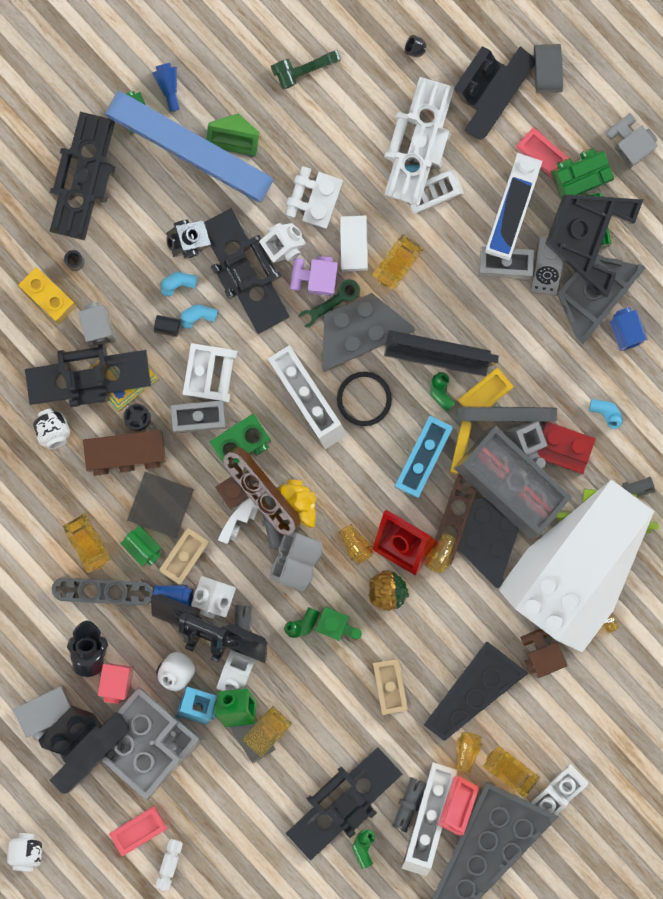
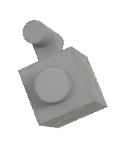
M631 113L605 131L610 140L617 135L623 139L616 145L615 150L630 169L658 147L656 143L658 141L657 137L649 128L646 130L642 125L634 132L631 131L629 126L636 122Z
M539 421L522 422L503 431L540 468L545 466V459L539 458L537 450L547 446Z

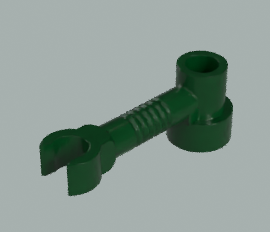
M334 50L293 68L290 59L282 60L270 67L274 76L278 77L280 85L284 90L296 85V78L311 71L313 72V70L315 71L341 61L338 50Z
M351 279L343 281L339 286L337 294L309 311H302L298 317L301 318L305 314H309L311 322L306 324L305 327L313 326L316 319L333 309V307L345 300L353 301L357 299L360 295L359 284ZM351 286L354 287V294L347 295V288Z

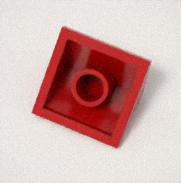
M385 510L372 550L416 576L437 541L402 518Z

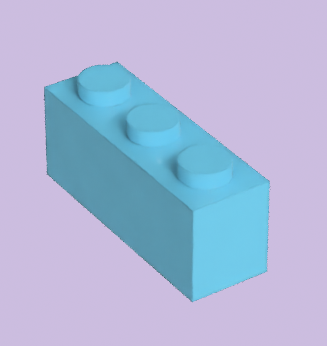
M429 415L394 488L416 499L419 498L451 433L452 426Z

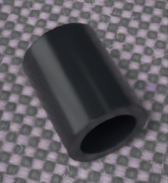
M70 250L64 256V262L70 270L79 271L83 268L85 261L78 251ZM73 256H79L80 258L79 263L76 265L69 264V260Z
M157 315L154 333L177 337L180 319Z

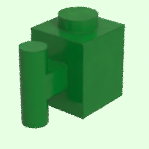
M141 526L129 532L120 543L143 567L146 564L152 566L161 557L159 552L163 549Z
M325 606L315 631L338 641L342 634L354 639H359L362 636V632L359 629L347 624L349 616Z

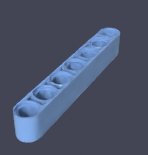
M117 91L105 112V115L113 121L257 202L262 203L274 181L272 177L125 93Z

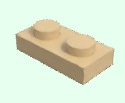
M187 527L159 571L181 585L210 542Z
M399 658L374 662L373 667L382 715L408 711Z

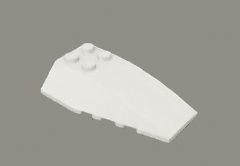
M610 480L531 545L498 590L514 609L554 639L583 652L614 611L654 510L615 481Z

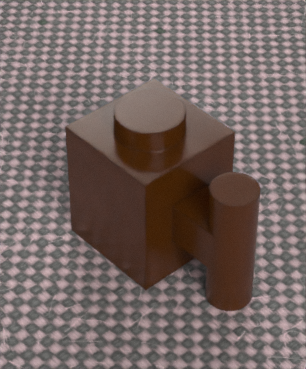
M232 476L215 487L230 510L250 498ZM248 476L250 484L254 485L258 482L254 476Z
M541 628L520 637L524 646L534 643L536 650L526 653L528 659L525 660L530 675L535 674L536 678H541L567 667L558 642L555 641L546 645L544 638L550 635Z

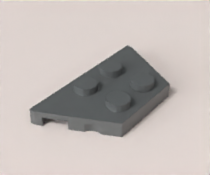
M597 255L595 264L616 272L608 297H603L577 272L561 288L557 296L580 345L585 343L646 268L644 265L623 262V260L609 259Z
M373 293L363 296L324 314L322 369L324 372L385 345L389 330L410 334L415 331V328Z

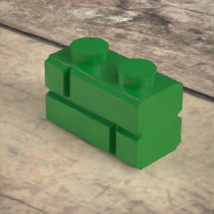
M594 148L581 152V158L572 161L571 158L556 163L558 168L551 170V175L561 199L563 195H580L614 180V175L604 151H595Z

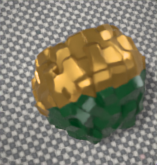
M383 570L369 579L370 591L368 596L373 606L389 612L400 608L406 598L409 597L406 582L395 572Z

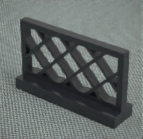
M392 330L388 331L384 357L483 377L487 375L488 367L498 364L499 355L491 354L490 350Z

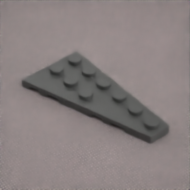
M486 782L468 820L464 835H461L432 899H481L559 816Z

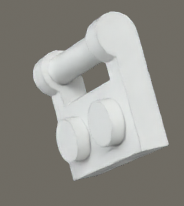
M191 343L183 395L215 401L223 400V402L229 403L230 394H228L233 360L237 358L238 351ZM216 356L223 357L218 392H213L210 389Z

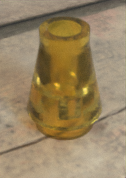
M352 524L340 530L339 534L343 539L350 560H354L356 565L366 561L374 554L371 549L373 546Z
M442 533L440 539L425 557L427 560L425 566L436 573L444 574L445 570L449 569L457 539L449 534Z
M461 732V736L457 738L456 770L471 773L472 766L483 745L481 743V736L474 733Z

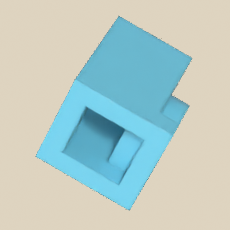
M186 687L182 692L176 717L207 725L211 719L214 720L216 717L214 704L217 696ZM199 705L201 712L193 710V706Z

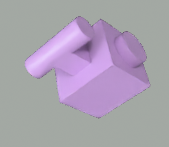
M318 256V260L312 259L311 270L303 269L304 259L294 258L290 290L300 291L301 281L309 282L308 293L334 296L338 263L333 262V258Z

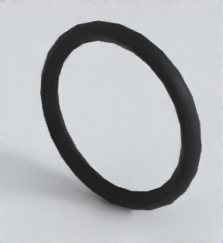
M357 372L350 375L342 382L337 393V405L340 413L346 420L357 426L377 424L384 419L391 407L392 396L388 384L379 375L372 372ZM359 377L375 379L382 385L386 393L387 400L384 410L378 417L369 421H360L352 418L344 409L342 402L345 387L352 380Z

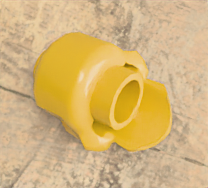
M287 479V484H281L277 489L298 513L300 523L308 528H315L316 494L311 492L310 488L302 486V480Z

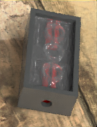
M496 426L487 429L454 467L465 480L529 539L540 536L572 498Z

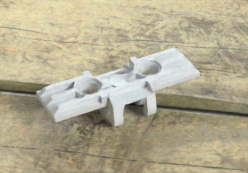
M420 77L409 114L397 113V124L388 152H385L384 155L385 159L394 161L385 196L415 205L420 204L431 165L436 169H441L443 151L446 142L450 140L451 133L443 128V124L454 91L453 86ZM423 110H430L434 114V120L430 123H424L420 120L419 114ZM408 123L416 127L408 154H403L399 150ZM413 161L419 164L420 168L416 172H409L405 169V164Z

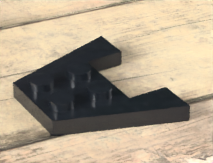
M563 195L545 244L603 297H608L616 272L595 264L612 216L629 224H634L644 199Z

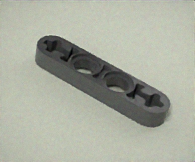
M457 407V420L557 421V408Z
M59 578L52 585L54 597L60 601L147 605L151 603V597L154 593V589L150 584L136 581ZM63 582H66L67 587H76L75 582H80L78 587L79 598H74L76 593L68 592L66 597H62V593L57 592V587L62 586ZM88 583H92L97 587L98 592L94 598L89 599L83 594V587ZM113 585H120L123 588L124 593L119 600H114L109 595V589ZM127 585H132V591H139L141 586H145V591H149L150 595L145 597L144 601H140L139 596H130L131 601H126L128 597Z

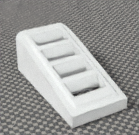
M450 169L428 179L422 194L424 204L415 205L410 203L413 213L416 214L463 195L464 191L455 170ZM447 179H449L453 188L451 192H449L445 183ZM439 183L443 192L442 196H439L435 184ZM429 187L431 194L433 196V200L431 201L429 200L425 188Z

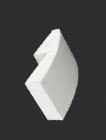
M341 216L342 272L368 271L367 216Z
M250 498L231 515L218 541L229 545L230 540L235 541L239 533L240 526L236 525L238 520L248 524L249 519L255 520L259 508Z
M569 764L531 803L557 815L576 795L587 787L589 782Z

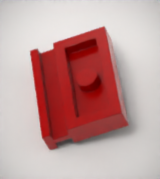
M546 421L542 432L547 446L537 450L539 458L545 459V462L583 475L596 438Z

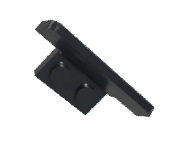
M482 46L454 87L460 100L477 110L465 128V132L476 139H483L488 135L535 64L534 57L521 46L507 66L498 62L491 50Z
M71 706L39 739L41 748L60 754L66 763L49 780L61 793L71 792L129 733V725L122 714L115 712L102 726L94 713Z

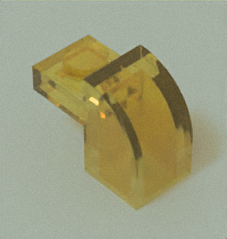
M402 234L372 275L377 278L380 284L394 290L403 281L424 248Z
M86 513L63 526L68 540L78 553L87 573L100 569L106 562L110 561V554Z
M272 706L246 734L242 741L262 758L291 726L292 722Z
M499 745L489 753L483 765L486 770L524 798L527 797L541 778Z

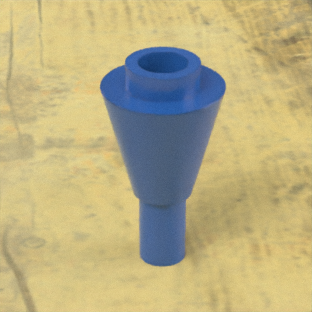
M171 63L155 66L156 71L152 72L163 95L166 96L169 111L180 110L176 97L177 67H171Z

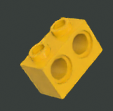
M37 267L18 285L58 324L77 307Z

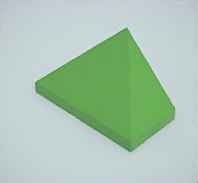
M238 113L209 122L206 140L225 151L256 156L260 132Z

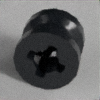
M132 404L124 412V421L130 429L142 431L149 426L151 415L145 406Z

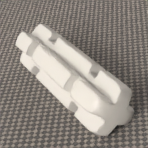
M170 839L168 842V852L164 855L159 872L161 875L157 878L155 885L159 890L168 891L172 882L170 878H173L179 859L177 855L181 852L183 845L179 840Z

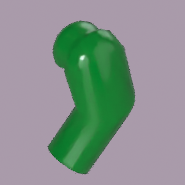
M439 372L431 380L430 395L447 412L455 402L446 394L449 382L448 375L444 372Z
M308 607L303 619L293 622L289 621L285 624V633L291 638L310 634L320 612Z
M367 829L361 830L357 834L352 845V850L361 869L373 865L368 850L375 840V834Z

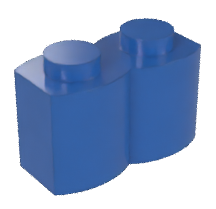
M627 307L613 315L614 318L610 321V325L620 351L639 346L648 340L638 310L632 311L631 307Z

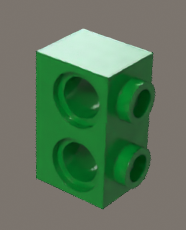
M253 413L209 442L223 462L225 456L224 448L227 444L233 443L244 449L249 455L255 453L257 456L269 448L267 444L271 442V439ZM255 429L260 432V439L252 444L246 441L245 436L249 430ZM236 458L234 459V462L237 464L240 462V460Z

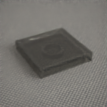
M145 472L127 521L177 538L194 489Z

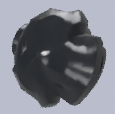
M91 621L81 622L74 629L73 637L69 639L67 644L72 669L77 675L82 677H92L102 671L104 656L108 647L106 638L101 636L100 629Z

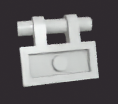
M302 166L299 175L295 176L293 182L295 187L292 196L288 197L286 203L288 208L285 215L295 218L297 210L303 211L305 213L302 222L327 230L343 180L321 172L318 173L316 181L310 180L308 178L311 169ZM305 188L312 190L308 203L301 201Z

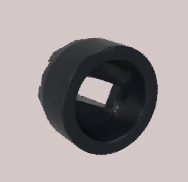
M411 35L405 44V54L412 57H421L426 52L424 48L427 47V44L421 37Z

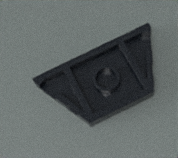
M486 498L474 499L457 549L494 587L499 588L519 529Z

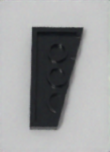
M486 641L423 725L445 741L529 673Z

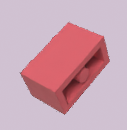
M113 663L103 664L98 696H103L104 702L119 704L122 700L129 698L134 667Z

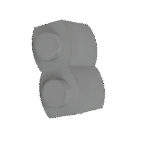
M295 532L290 535H284L280 544L279 555L276 557L271 568L270 579L305 591L313 579V566L321 557L322 542Z

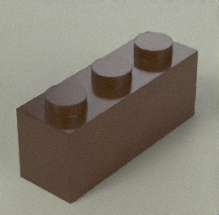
M162 430L83 439L86 471L93 472V476L108 475L110 469L118 468L119 473L135 471L134 466L145 465V469L161 468L160 463L166 462Z

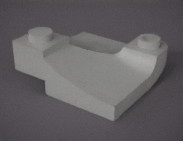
M138 687L117 712L122 714L128 723L129 733L102 761L145 800H149L177 767L192 754L203 739L188 725L171 714L143 689Z

